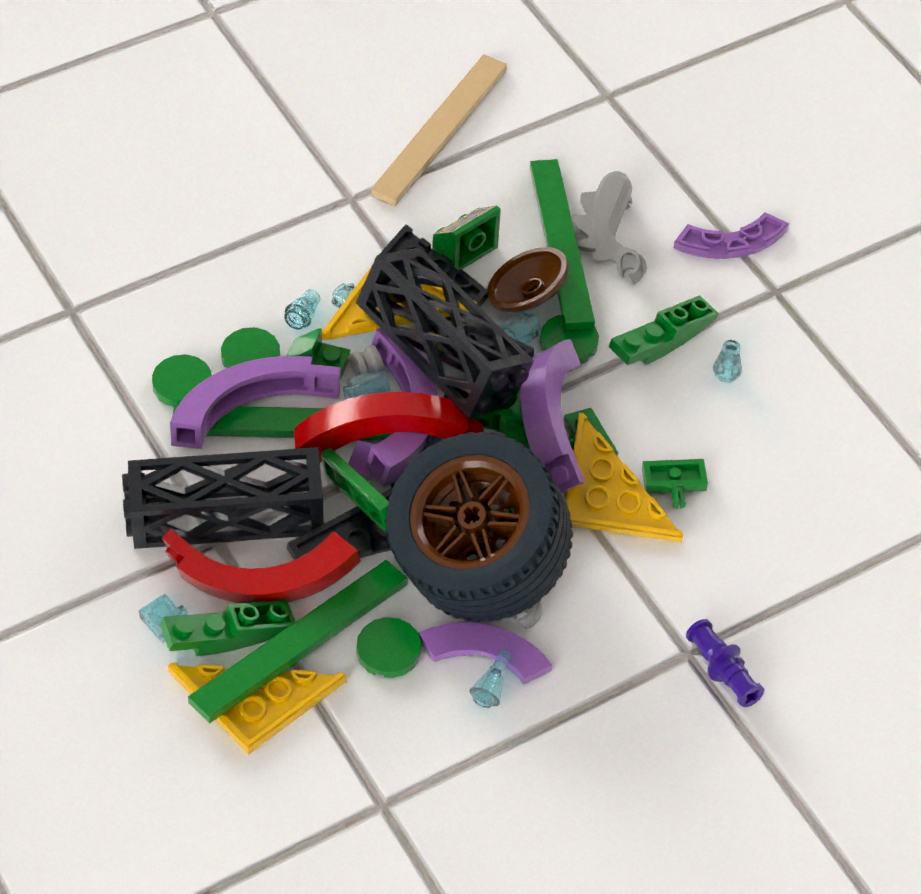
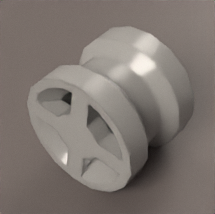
M374 345L367 346L363 352L354 351L349 354L352 370L359 381L367 379L368 375L372 373L378 375L384 372L381 355Z

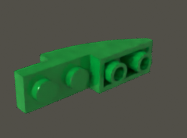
M699 295L657 312L653 322L611 338L608 347L627 366L640 360L647 365L664 357L695 337L712 323L719 313Z
M277 600L228 604L225 611L220 613L163 617L160 626L169 651L194 649L196 656L234 651L266 642L295 623V619L288 601Z

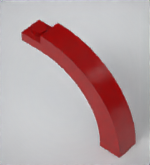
M383 392L346 399L314 413L294 428L295 449L318 447L319 460L322 462L321 452L329 448L336 451L348 443L372 435L411 432L447 439L459 434L469 432L480 433L484 432L482 423L468 418L450 399L425 393Z
M171 529L162 537L167 547L165 553L178 564L176 568L184 580L211 596L234 603L277 600L292 602L303 599L335 584L361 562L358 551L334 531L320 545L298 559L274 567L255 569L238 568L214 561L198 552Z

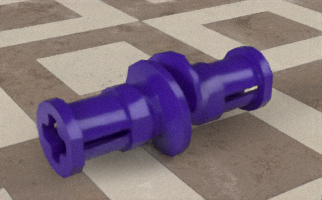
M701 619L695 622L687 630L686 638L688 641L695 643L705 660L710 662L707 668V674L710 679L715 682H724L726 686L730 687L738 697L737 702L740 706L746 708L754 705L761 699L765 690L760 683H755L748 674V670L744 667V660L739 657L740 647L735 644L727 646L723 639L719 638L712 630L713 625L708 619Z

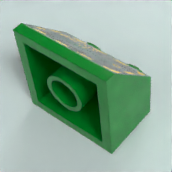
M498 206L482 207L462 215L457 221L440 228L433 234L432 249L439 255L444 254L451 260V265L457 270L464 269L498 248L501 209Z

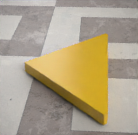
M371 267L323 329L321 339L330 340L376 331V329L380 328L356 304ZM421 284L423 290L445 301L442 288ZM458 301L459 306H460V309H462V310H464V311L470 313V312ZM436 308L444 317L450 316L448 313ZM393 313L396 326L413 324V322Z
M579 412L573 453L585 483L567 491L566 504L571 515L570 520L573 527L682 542L683 533L674 526L661 506L641 486L638 478L614 453V449L600 432H597L590 424L587 416Z
M170 663L168 665V672L190 694L228 669L221 665L198 664V667L178 666V663ZM306 670L283 672L218 717L216 721L249 755L346 683L347 676L340 672H337V675L317 674V671Z

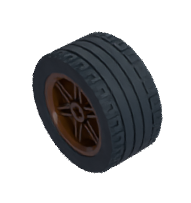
M469 432L448 437L421 452L419 456L410 462L402 475L397 479L392 489V495L388 500L389 504L386 509L388 514L385 519L387 524L385 529L388 534L387 540L390 550L410 581L428 602L433 604L438 610H442L445 614L452 615L454 618H463L465 621L472 620L474 622H491L495 620L500 621L503 618H511L539 603L545 595L550 593V590L557 584V580L563 575L573 544L571 541L573 537L571 515L560 490L545 465L522 443L518 444L516 440L508 439L504 435L498 436L495 433ZM508 509H513L514 514L505 513V511ZM471 554L478 555L474 560H467V557Z

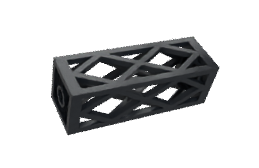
M420 248L377 255L356 304L468 418L487 415L491 412L512 407L517 400V394L522 384L529 377V370L534 360ZM421 284L442 288L445 301L423 290ZM458 301H459L470 313H468V312H466V311L460 309V306H459ZM436 308L448 313L451 321H448ZM393 313L415 323L417 330L396 326ZM470 333L492 337L495 350L471 339ZM436 342L441 343L452 355L438 349ZM416 349L426 353L429 362ZM508 350H509L514 356H511V357H510V356H509V353H508ZM442 362L464 372L467 380L445 376Z
M318 447L128 460V473L122 474L123 493L125 499H123V510L126 521L127 537L133 536L134 549L166 547L162 537L170 529L189 545L300 537L324 524L323 490ZM306 459V464L293 460ZM237 464L226 470L211 467L215 465ZM264 464L287 472L267 482L246 476ZM144 470H155L146 475L142 473ZM182 470L204 478L185 488L163 482ZM305 491H307V493L288 494V493H291V492H305ZM248 496V497H242V498H229V499L205 500V499H208V498ZM153 502H165L160 504H148ZM269 508L288 513L287 516L270 526L249 518ZM185 514L207 520L188 532L167 524V522ZM307 521H310V525H301V526H298V525L303 524V523H305V522H307ZM227 526L241 529V530H234V531H220V532H216V531H218V530H220V529H223V528H225V527H227ZM150 533L158 536L147 537L146 535Z

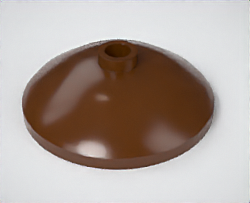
M551 247L531 249L511 258L495 272L489 281L487 297L490 303L497 310L511 313L528 311L542 305L551 299L563 286L569 272L568 260L564 253Z

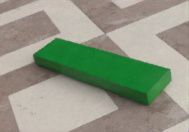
M331 448L321 452L326 477L386 533L385 528L387 524L385 519L388 514L386 509L389 501Z

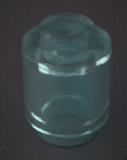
M526 311L519 313L500 326L510 337L524 344L529 343L540 335V322L538 318Z
M372 371L349 378L346 381L347 386L343 387L345 399L373 393L390 392L389 382L383 371L379 373Z

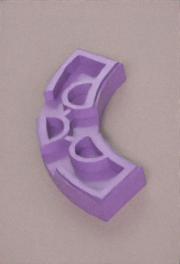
M764 212L751 224L741 227L740 231L732 233L706 230L687 224L674 241L673 248L704 258L729 259L748 256L776 243L788 231L789 223Z
M471 622L449 623L418 632L421 644L434 663L456 656L484 655L494 658V662L509 669L523 684L552 671L550 661L534 645L515 633L493 625Z

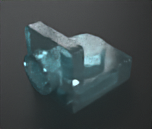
M163 594L139 610L141 620L162 643L165 641L160 626L163 617L187 615V609L183 605L177 607L166 594Z

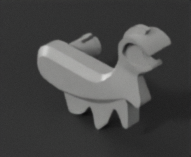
M614 171L603 177L596 191L581 193L580 202L587 215H573L571 218L578 230L588 237L577 241L578 249L593 252L592 258L595 263H616L622 278L628 269H632L633 272L629 274V277L633 284H636L647 271L646 261L635 250L623 247L615 239L624 211L630 207L628 202L632 204V184L626 174Z

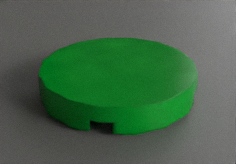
M556 315L547 320L541 329L540 346L542 351L563 340L571 339L581 364L588 361V358L592 355L594 356L597 352L599 334L596 327L591 329L565 330L562 315Z
M256 327L242 328L232 332L225 338L221 346L222 364L226 368L251 360L280 356V344L275 336L266 330Z
M186 354L171 356L155 367L152 374L153 392L160 401L174 407L175 404L179 405L194 387L212 376L211 369L206 362L195 356Z
M390 617L376 619L364 626L358 635L357 657L360 664L373 675L377 673L384 675V678L403 676L414 669L418 663L421 653V640L417 630L406 621Z

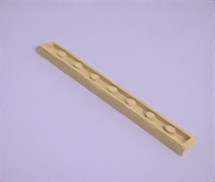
M483 54L371 188V195L396 206L507 71V64Z

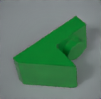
M322 328L313 330L293 340L287 356L312 357L313 365L341 367L340 379L342 378L349 362L350 350L322 343Z

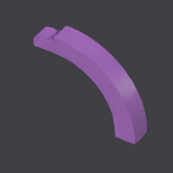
M381 328L376 329L372 345L379 351L383 364L394 376L401 391L437 396L436 384ZM416 349V350L424 357V355L422 354V352H421L420 350ZM394 432L386 439L372 445L366 467L385 487L396 481L410 462L423 452L430 435Z
M571 339L563 340L532 357L534 362L529 370L528 379L521 386L520 393L523 423L530 449L545 465L561 494L585 483L566 433L561 409V388L566 374L582 366Z
M277 356L251 360L221 370L199 383L179 403L170 421L171 446L202 449L207 434L217 421L238 406L261 398L296 394L339 398L341 367L313 365L312 357Z

